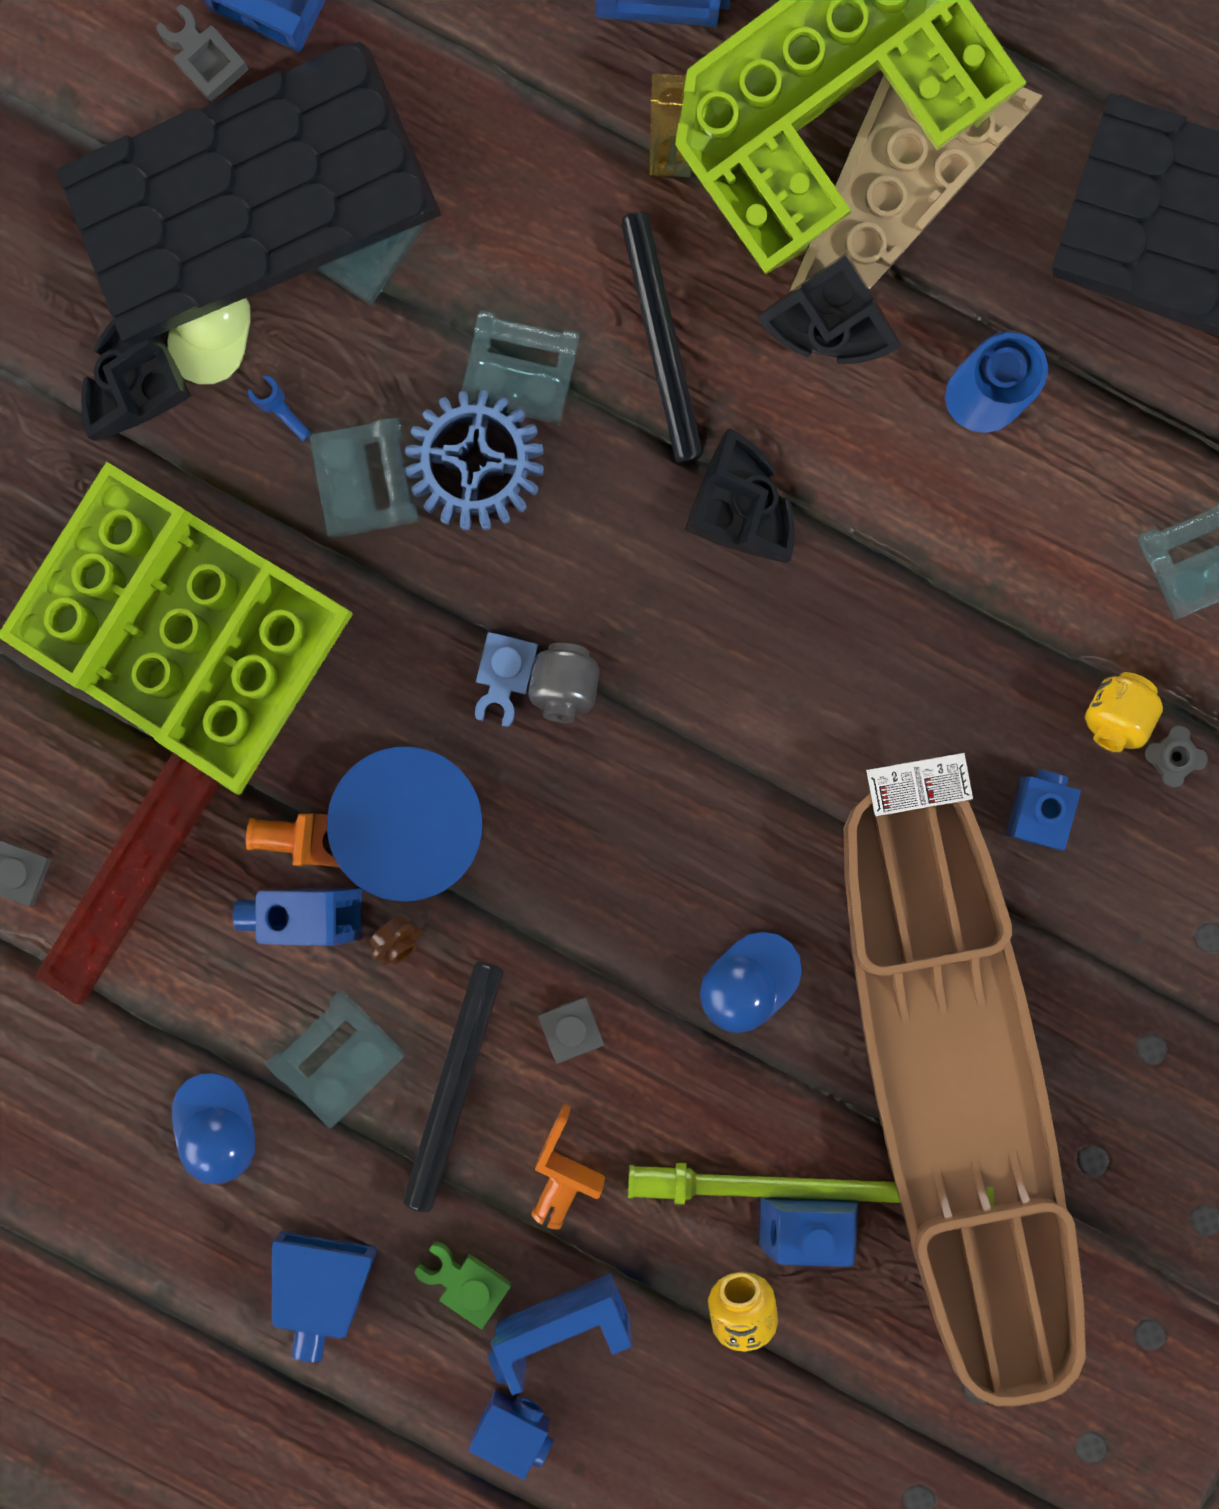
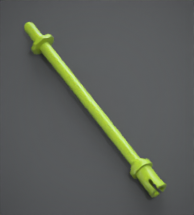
M676 1163L675 1168L636 1167L629 1165L628 1198L631 1199L633 1197L674 1199L675 1205H685V1200H690L695 1195L900 1203L895 1182L696 1174L691 1168H686V1163ZM987 1187L986 1193L992 1207L994 1206V1187Z

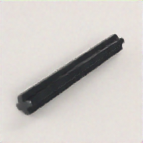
M644 211L634 212L622 217V230L675 460L677 462H689L701 457V442L649 216Z
M476 962L472 970L403 1199L404 1205L414 1211L428 1213L433 1209L503 976V969L494 964Z

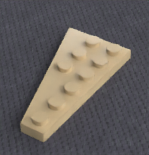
M883 75L835 185L840 195L850 207L851 214L810 243L790 291L846 252L868 288L871 289L1039 103L1042 95L1022 87L978 127L973 124L942 148L936 150L887 78Z

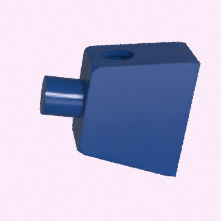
M277 888L257 891L256 900H237L233 908L234 928L237 931H256L257 944L334 946L361 940L362 889Z
M760 1197L759 1248L777 1264L853 1266L858 1246L859 1201Z
M281 1231L272 1245V1324L276 1328L295 1331L291 1353L292 1358L304 1362H320L323 1358L326 1336L335 1338L346 1337L375 1259L377 1247Z

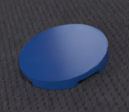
M393 747L365 757L343 776L329 804L327 835L336 862L346 876L358 887L374 896L387 900L417 901L443 892L458 881L467 871L480 845L482 813L472 784L463 772L448 759L435 752L417 747Z

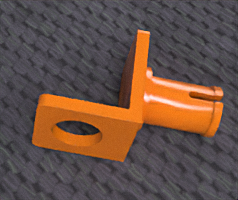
M299 813L296 822L262 820L255 817L249 818L246 832L247 850L258 849L292 853L294 866L310 864L340 868L334 856L328 853L324 847L323 839L327 832L326 814Z
M565 1103L538 1157L535 1170L550 1178L536 1207L531 1212L533 1219L542 1225L550 1208L554 1207L547 1227L555 1230L562 1227L563 1220L578 1191L599 1199L605 1181L603 1174L553 1151L571 1109V1106Z

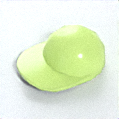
M247 298L169 330L168 350L184 379L196 384H216L228 379L240 367L245 354L251 321L250 305Z

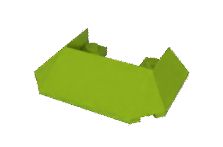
M780 0L687 69L684 98L675 146L765 274L805 253L811 242L851 214L850 207L797 131L877 72L882 71L936 150L942 148L973 124L978 127L1026 85L1027 82L970 0Z

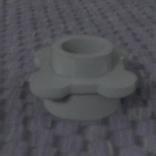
M1184 726L1172 727L1167 737L1159 740L1157 743L1149 744L1145 750L1146 760L1153 764L1158 773L1163 775L1162 781L1169 787L1181 786L1185 776L1193 770H1202L1208 761L1206 752L1196 748L1190 740V731ZM1174 752H1179L1181 755L1180 760L1177 762L1172 759Z

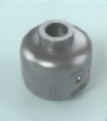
M554 643L549 646L547 651L540 652L535 657L528 695L533 705L544 710V718L554 722L570 723L574 721L575 715L587 713L594 707L600 671L597 662L589 657V650L571 643Z

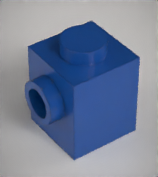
M1038 769L1036 778L1031 776L1021 777L1005 836L1053 850L1065 851L1081 790L1066 786L1069 777Z
M495 1390L471 1436L468 1452L525 1480L532 1465L541 1468L551 1449L554 1439L547 1436L550 1418L543 1415L544 1409L536 1402L523 1396H517L516 1400Z

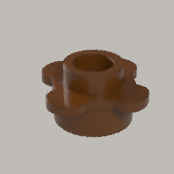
M402 917L390 920L379 928L370 940V944L375 949L372 958L375 961L380 960L384 965L391 962L398 964L404 961L416 950L417 943L415 941L422 935V930L419 927L414 929L411 923L407 924Z

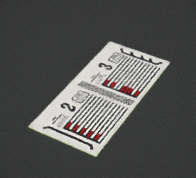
M964 753L866 770L875 816L973 799Z

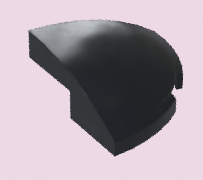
M847 252L812 275L757 316L764 328L776 340L807 358L813 352L824 356L837 357L838 364L862 363L888 355L902 346Z
M114 318L105 328L93 348L96 353L101 355L94 367L95 380L85 377L82 384V417L89 439L96 441L131 429L163 414L191 397L187 385L160 335L136 345H130L121 341Z
M730 428L725 431L707 468L693 503L685 531L737 551L787 563L791 561L795 537L794 517L790 499L784 498L779 500L777 487L769 478L777 471L771 461L750 440Z

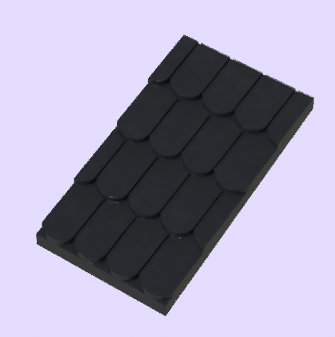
M360 41L353 45H341L286 73L281 71L275 72L201 109H189L134 137L125 135L56 169L61 185L65 189V195L77 227L82 233L81 237L95 274L98 275L97 279L110 313L115 319L114 323L122 342L130 345H136L442 215L372 53Z
M1109 93L1103 116L1101 117L1089 153V159H1087L1075 201L1052 265L1053 276L1219 337V131L1187 122L1186 116Z

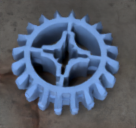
M461 391L458 396L461 407L452 409L449 400L443 397L439 400L440 407L444 412L441 417L438 418L429 409H426L422 414L426 422L431 426L429 430L420 426L412 427V436L423 442V445L406 446V455L412 459L420 460V463L409 465L405 468V471L409 478H424L416 483L411 490L415 497L432 493L424 504V509L428 513L436 511L442 504L445 506L440 518L442 523L449 525L458 512L461 513V529L468 531L472 525V515H479L482 529L489 530L491 528V521L488 514L497 511L500 521L503 524H507L510 522V517L505 506L511 503L516 510L524 512L527 506L518 493L523 491L529 495L535 496L537 494L538 486L526 479V477H537L544 474L543 465L529 461V459L537 458L544 454L543 446L538 443L526 444V442L537 435V428L532 424L518 429V426L526 416L525 411L522 408H518L506 417L505 414L509 405L506 397L501 396L492 409L489 408L490 401L487 391H480L477 405H470L467 392ZM472 422L467 438L458 445H444L443 448L437 447L450 430L459 425ZM488 424L498 427L510 437L517 449V459L505 457L504 453L493 451L488 447ZM478 440L482 457L488 462L484 468L479 465L481 470L473 472V479H471L468 466L462 459L466 454L471 457L469 452L476 450ZM433 463L444 464L446 468L456 470L462 475L461 486L463 490L461 499L450 495L437 483L434 476ZM505 474H513L512 479L503 490L490 498L477 501L482 484L486 479L492 476L505 477Z

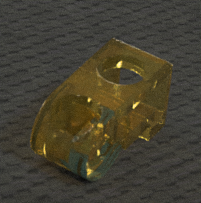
M652 74L650 175L691 177L690 166L675 146L686 81V76Z

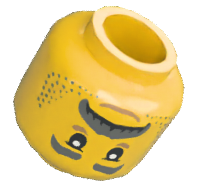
M1129 672L1104 679L1085 713L1087 726L1095 734L1093 737L1094 741L1112 752H1122L1123 748L1136 749L1143 747L1163 712L1161 699L1157 695V687L1148 679Z
M742 1271L726 1275L719 1279L712 1287L708 1299L713 1333L722 1345L731 1350L747 1352L761 1348L772 1339L778 1325V1314L774 1291L766 1279L755 1273Z

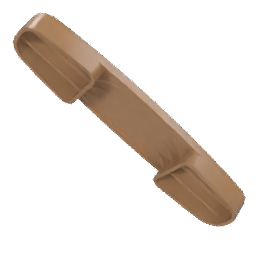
M869 793L851 810L843 829L845 888L862 1026L876 1102L892 1174L913 1253L935 1324L952 1368L960 1381L977 1398L995 1406H1021L1045 1401L1064 1393L1078 1379L1085 1362L1084 1299L1076 1228L1073 1218L1066 1208L1058 1147L1042 1065L1026 995L1010 941L1012 923L990 853L970 803L967 800L875 816L871 793ZM987 1187H994V1206L992 1207L987 1197Z

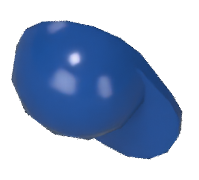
M1019 331L997 332L982 341L954 371L947 382L945 401L948 412L958 424L968 430L982 433L1001 430L1037 398L1046 384L1048 364L1045 352L1035 339Z
M767 932L748 934L735 942L709 968L702 979L700 999L702 1009L709 1020L722 1030L742 1033L753 1031L775 1014L791 998L799 986L802 973L800 956L792 943L780 935Z
M200 1074L188 1079L177 1090L172 1103V1124L178 1156L187 1173L202 1183L225 1184L237 1179L250 1166L255 1154L256 1145L250 1106L244 1090L233 1079L220 1074Z

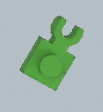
M434 1241L429 1251L441 1259L442 1267L432 1271L419 1263L414 1271L416 1277L425 1284H442L446 1287L439 1301L482 1330L510 1289L512 1282L471 1254H468L460 1266L454 1261L451 1250L445 1244Z

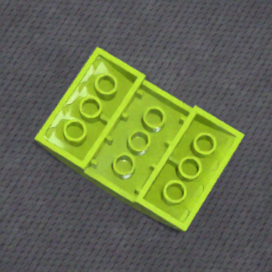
M106 461L0 630V639L73 687L97 699L153 736L155 741L234 793L240 795L353 613Z

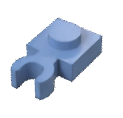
M488 632L476 683L490 686L488 694L484 695L476 705L475 717L477 720H484L485 711L489 705L500 704L505 712L502 726L510 727L515 717V709L510 701L511 693L527 694L538 644Z

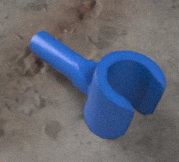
M263 375L262 377L273 389L270 397L263 400L258 399L250 389H248V396L263 412H273L304 442L312 433L289 410L290 408L284 402V392L278 383L270 376Z

